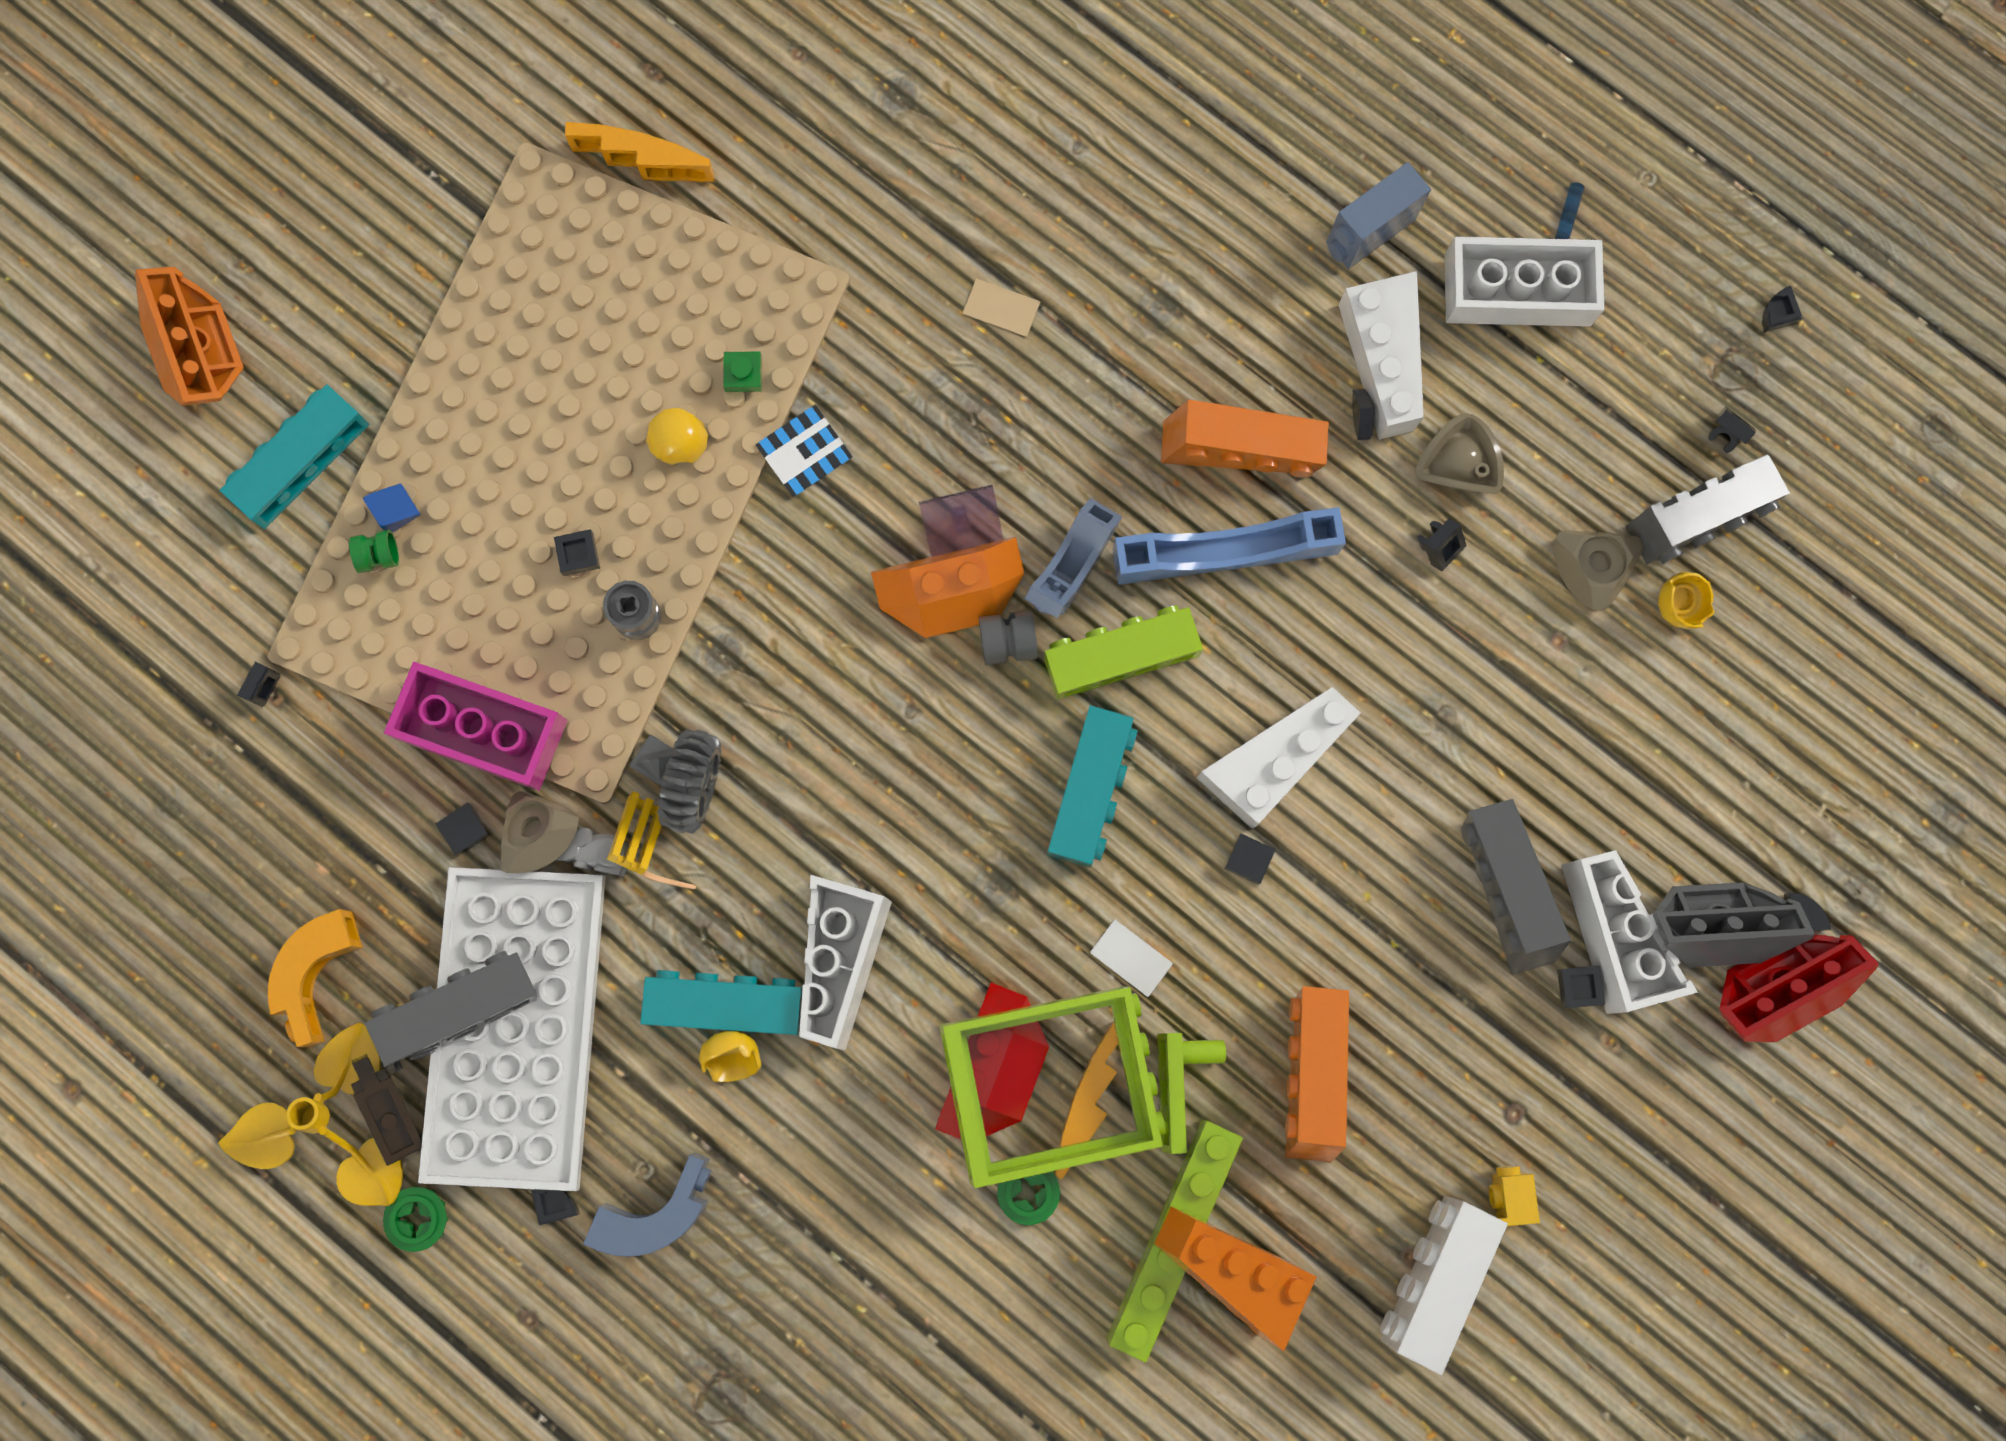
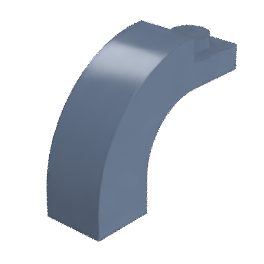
M1090 498L1078 512L1055 556L1044 572L1032 584L1024 599L1032 603L1038 611L1044 614H1051L1056 618L1060 614L1063 615L1100 559L1122 516Z
M698 1153L689 1155L671 1199L656 1213L637 1215L608 1203L599 1206L583 1245L606 1254L629 1257L655 1252L679 1239L699 1220L708 1204V1201L694 1195L696 1191L702 1193L707 1185L712 1171L706 1168L710 1158Z

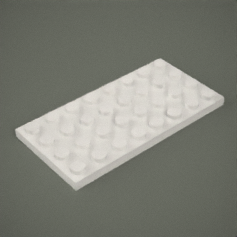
M449 867L437 989L448 984L447 978L458 971L469 968L472 973L485 967L484 961L497 953L506 951L509 956L517 952L537 993V1000L493 1023L485 1024L484 1021L478 1023V1029L459 1040L448 1042L446 1038L440 1041L441 1046L430 1055L418 1183L561 1191L580 1190L606 876L551 872L506 873L501 870Z

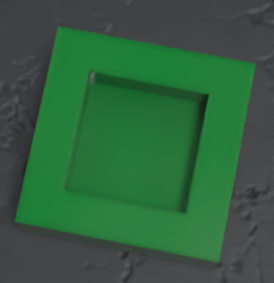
M761 351L724 352L723 388L725 392H762Z

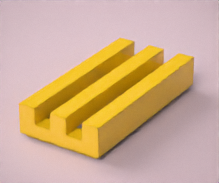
M633 791L628 796L607 860L642 875L648 868L662 825L658 815L659 806L653 805L654 800L648 797L642 800L639 798L640 794ZM635 808H637L641 812L626 856L624 857L620 855ZM650 814L653 817L638 862H635L634 859Z

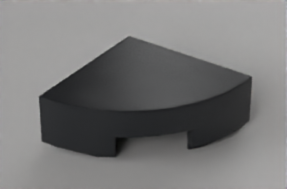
M1791 286L1780 290L1767 303L1762 316L1764 333L1797 324L1803 319Z
M1356 389L1352 391V409L1356 436L1358 440H1369L1373 434L1375 408L1366 389Z
M1797 893L1784 894V900L1787 901L1789 898L1800 902L1813 931L1831 930L1829 919L1818 903L1805 895Z
M531 1189L539 1225L580 1215L576 1202L566 1191Z

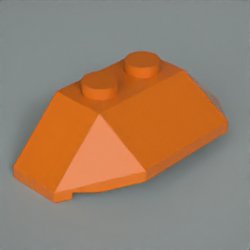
M176 267L136 269L135 279L140 326L163 390L182 406L221 401L244 369L221 303L197 284L183 277L184 274Z
M1012 537L871 571L879 608L921 636L928 638L977 626L981 616L996 614L1001 616L1024 575V569L1017 539Z

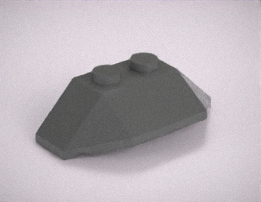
M1744 882L1672 886L1653 914L1666 948L1688 967L1762 963L1811 940L1815 935L1800 902L1789 898L1786 901L1772 892Z

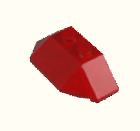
M1814 935L1811 940L1762 963L1737 964L1728 969L1719 1013L1744 1042H1778L1843 1006L1878 968L1879 963L1852 935H1840V937Z
M990 983L977 1017L1031 1005L1027 996ZM1038 1021L970 1035L967 1043L986 1137L1019 1123L1023 1119L1049 1050V1044ZM950 1086L935 1129L961 1139Z

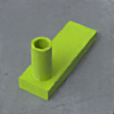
M1182 1033L1157 1034L1160 1112L1162 1113L1166 1128V1134L1161 1136L1163 1144L1161 1152L1170 1154L1187 1153L1183 1065L1225 1063L1226 1045L1224 1040L1183 1041Z

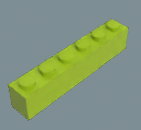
M1201 1120L1106 1339L1109 1346L1145 1363L1147 1362L1185 1274V1271L1154 1244L1171 1206L1207 1223L1243 1137L1207 1120Z

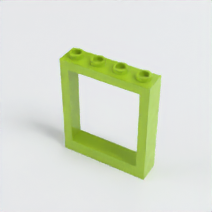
M1122 986L939 1025L969 1182L974 1189L1163 1147L1161 1136L1166 1134L1165 1122L1162 1113L1155 1110L1153 1096L1158 1094L1157 1083L1153 1072L1147 1071L1145 1057L1150 1055L1149 1044L1146 1034L1139 1032L1137 1017L1142 1015L1138 995L1136 993L1132 994L1131 987ZM1111 1006L1136 1130L991 1162L966 1036Z

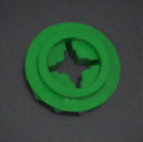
M1052 1171L1024 1177L1030 1186L1045 1185L1035 1194V1203L1037 1205L1035 1209L1032 1204H1029L1027 1199L1012 1200L1022 1191L1021 1179L999 1183L997 1188L999 1205L1004 1214L1018 1224H1039L1047 1220L1058 1206L1060 1187Z
M420 1186L400 1191L395 1202L390 1206H386L384 1211L383 1228L387 1238L394 1246L408 1252H418L432 1247L444 1235V1229L449 1220L446 1215V1202L442 1201L434 1190ZM415 1207L419 1208L420 1215L431 1217V1220L419 1224L418 1231L414 1230L413 1223L401 1220V1217L413 1214Z

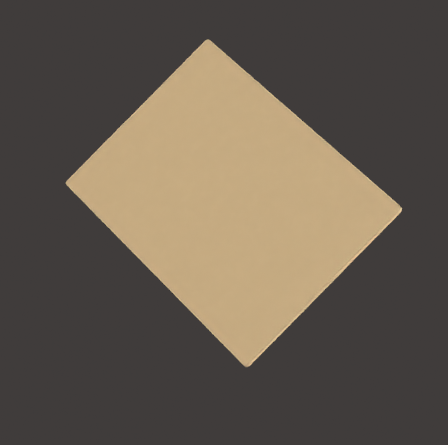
M530 143L521 144L268 653V659L274 664L389 713H392L413 661L558 712L568 721L545 779L600 803H609L616 792L766 466L767 461L755 444L785 424L850 283L848 273ZM761 351L762 392H725L723 388L724 352ZM669 408H681L703 422L708 433L707 447L697 461L694 463L682 462L670 465L657 459L650 452L646 442L648 425L660 411ZM401 483L421 515L392 532L398 547L399 565L387 569L377 566L370 572L359 574L355 570L350 556V537L362 534L366 537L375 536L376 532L384 531L372 515L363 497ZM591 529L594 533L600 569L563 576L560 573L554 537ZM625 580L636 581L644 585L658 602L662 612L661 623L657 631L650 637L642 640L628 639L622 636L606 618L603 610L604 597L607 591L616 583Z

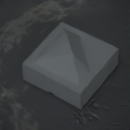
M650 734L629 766L662 787V777L665 774L666 764L669 761L670 752L673 748Z

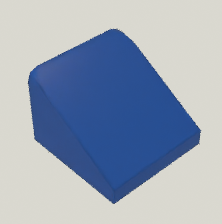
M401 483L363 497L364 502L383 530L394 532L421 515Z

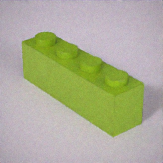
M1178 605L1169 606L1159 610L1157 617L1143 621L1142 616H1137L1121 623L1122 627L1107 631L1106 627H1101L1085 633V639L1072 642L1071 638H1064L1049 644L1050 649L1044 652V661L1057 700L1200 657L1203 647L1190 608L1187 607L1179 610Z

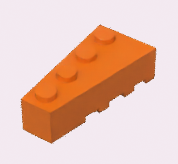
M1302 986L1296 998H1291L1289 1006V1020L1294 1021L1293 1036L1289 1037L1288 1059L1292 1061L1291 1074L1288 1075L1286 1089L1289 1104L1285 1124V1158L1332 1162L1346 1148L1349 990Z
M1171 1206L1154 1244L1185 1272L1195 1278L1204 1289L1221 1301L1236 1317L1246 1323L1254 1333L1282 1351H1285L1317 1276L1277 1255Z

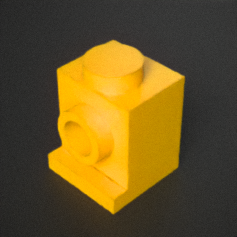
M1520 1166L1496 1167V1174L1492 1175L1493 1184L1489 1185L1488 1189L1490 1204L1493 1209L1497 1210V1215L1492 1216L1508 1223L1507 1226L1540 1223L1534 1174L1520 1172Z

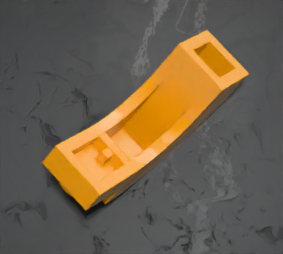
M338 909L307 922L289 937L273 963L268 982L270 1015L288 1016V1020L285 1022L286 1032L290 1040L296 1043V1047H312L325 1042L314 1006L313 988L319 972L328 962L336 957L363 948L351 911Z

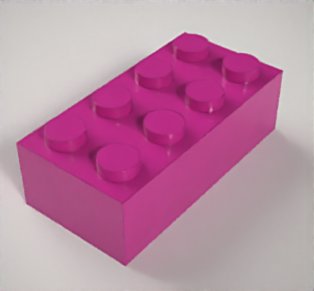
M413 661L384 734L397 741L540 791L568 720L553 710Z

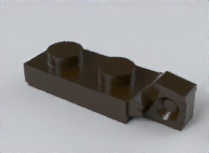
M367 1054L352 1060V1065L359 1078L358 1081L351 1084L354 1091L353 1097L386 1165L389 1166L422 1148V1140L391 1075L388 1076L385 1068L375 1072Z

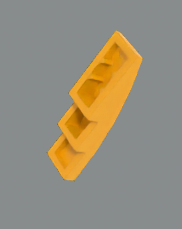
M566 122L565 137L572 152H602L607 166L638 167L642 180L714 182L715 175L710 159L676 143L642 132L613 126Z
M1114 1021L1110 1024L1091 1055L1076 1087L1061 1132L1059 1147L1089 1141L1107 1116V1113L1095 1104L1117 1074V1071L1105 1063L1118 1045ZM1070 1167L1056 1170L1054 1174L1062 1180Z

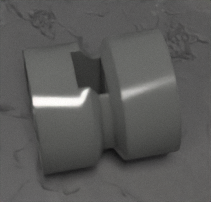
M625 580L616 583L607 591L603 601V610L606 618L622 636L631 640H642L650 637L657 631L661 623L662 612L658 602L644 585L636 581Z
M1031 610L1011 612L1008 619H1003L1000 614L979 617L985 666L1006 663L1009 656H1013L1016 661L1038 658L1035 627Z

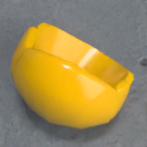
M669 408L660 411L649 422L646 442L650 452L664 463L670 465L682 462L694 463L707 447L708 433L703 422L688 411L681 408Z
M1677 573L1670 577L1660 588L1658 606L1662 617L1672 626L1683 629L1704 627L1703 622L1715 613L1712 606L1714 594L1710 582L1698 573Z
M732 1030L718 1032L702 1044L699 1054L701 1070L705 1073L707 1068L714 1082H733L746 1079L756 1074L761 1068L758 1046L754 1039L744 1032Z

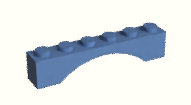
M1340 507L1301 512L1266 523L1222 531L1188 534L1146 533L1115 538L1112 550L1118 585L1333 556L1340 553L1346 541Z

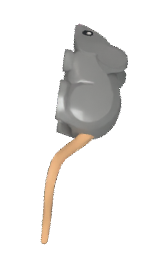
M581 827L577 829L568 849L556 859V861L575 862L574 867H579L580 869L592 871L594 867L595 871L624 877L627 868L607 860L615 834H597L589 828ZM625 840L620 855L624 857L629 847ZM647 870L642 874L643 877L653 881L696 889L695 885L661 877Z

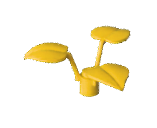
M357 1023L344 1029L332 1038L318 1055L314 1066V1077L320 1085L332 1087L330 1091L323 1094L317 1093L313 1099L307 1097L298 1098L289 1105L287 1110L278 1104L268 1102L252 1107L241 1116L234 1127L218 1142L221 1149L231 1158L246 1166L264 1170L273 1169L283 1165L292 1157L295 1145L291 1135L296 1134L298 1130L309 1134L319 1133L352 1155V1157L345 1159L340 1164L336 1175L338 1190L346 1200L361 1206H390L393 1204L402 1186L403 1167L401 1159L387 1166L374 1138L367 1140L358 1151L353 1145L326 1127L330 1119V1113L323 1104L324 1101L335 1097L340 1089L350 1095L354 1093L351 1084L358 1081L359 1078L352 1065V1060L367 1054L375 1072L381 1070V1058L366 1026L362 1023Z

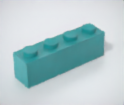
M326 384L321 390L313 392L308 397L306 405L295 416L287 418L281 424L279 432L274 437L258 446L253 452L252 458L241 469L233 471L219 491L250 520L265 530L370 424Z
M1089 706L1047 856L1091 868L1094 859L1101 861L1107 839L1100 837L1104 823H1112L1117 802L1111 801L1114 786L1122 788L1128 767L1121 764L1125 750L1132 752L1138 730L1131 728L1133 717Z
M656 970V977H645L640 1024L799 1035L803 988L795 987V979L773 978L772 985H758L757 977L734 975L733 983L718 982L719 974L695 973V980L679 979L680 972Z

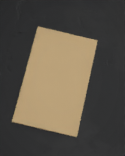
M976 278L962 314L1027 337L1041 301Z

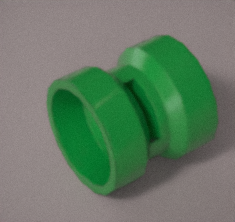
M379 531L372 537H366L363 534L350 537V556L353 566L359 574L370 572L377 566L387 569L399 565L398 547L392 531Z

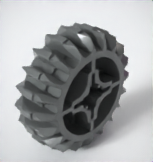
M687 729L675 741L674 748L670 752L669 761L666 764L665 774L662 777L663 782L658 802L659 821L663 827H667L675 832L691 834L701 827L709 810L719 774L718 770L722 751L720 748L721 743L717 736L710 735L708 732L701 730L693 731Z

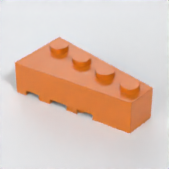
M1188 399L1163 421L1161 463L1258 470L1261 472H1286L1295 477H1310L1313 473L1327 465L1329 422Z

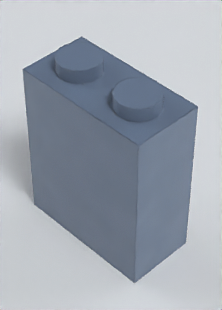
M1409 162L1405 163L1338 213L1326 243L1328 244L1331 256L1338 262L1342 261L1348 270L1413 223L1419 215L1432 189Z

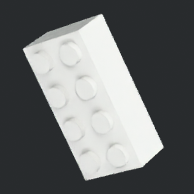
M1454 237L1445 253L1446 323L1591 327L1604 311L1602 240Z
M1446 1195L1442 1202L1438 1200L1433 1206L1429 1216V1222L1432 1225L1427 1237H1421L1417 1242L1413 1252V1259L1416 1260L1410 1275L1406 1273L1402 1277L1396 1295L1400 1298L1394 1311L1389 1310L1386 1313L1380 1327V1332L1383 1333L1381 1341L1396 1353L1440 1375L1445 1370L1508 1223L1464 1201Z

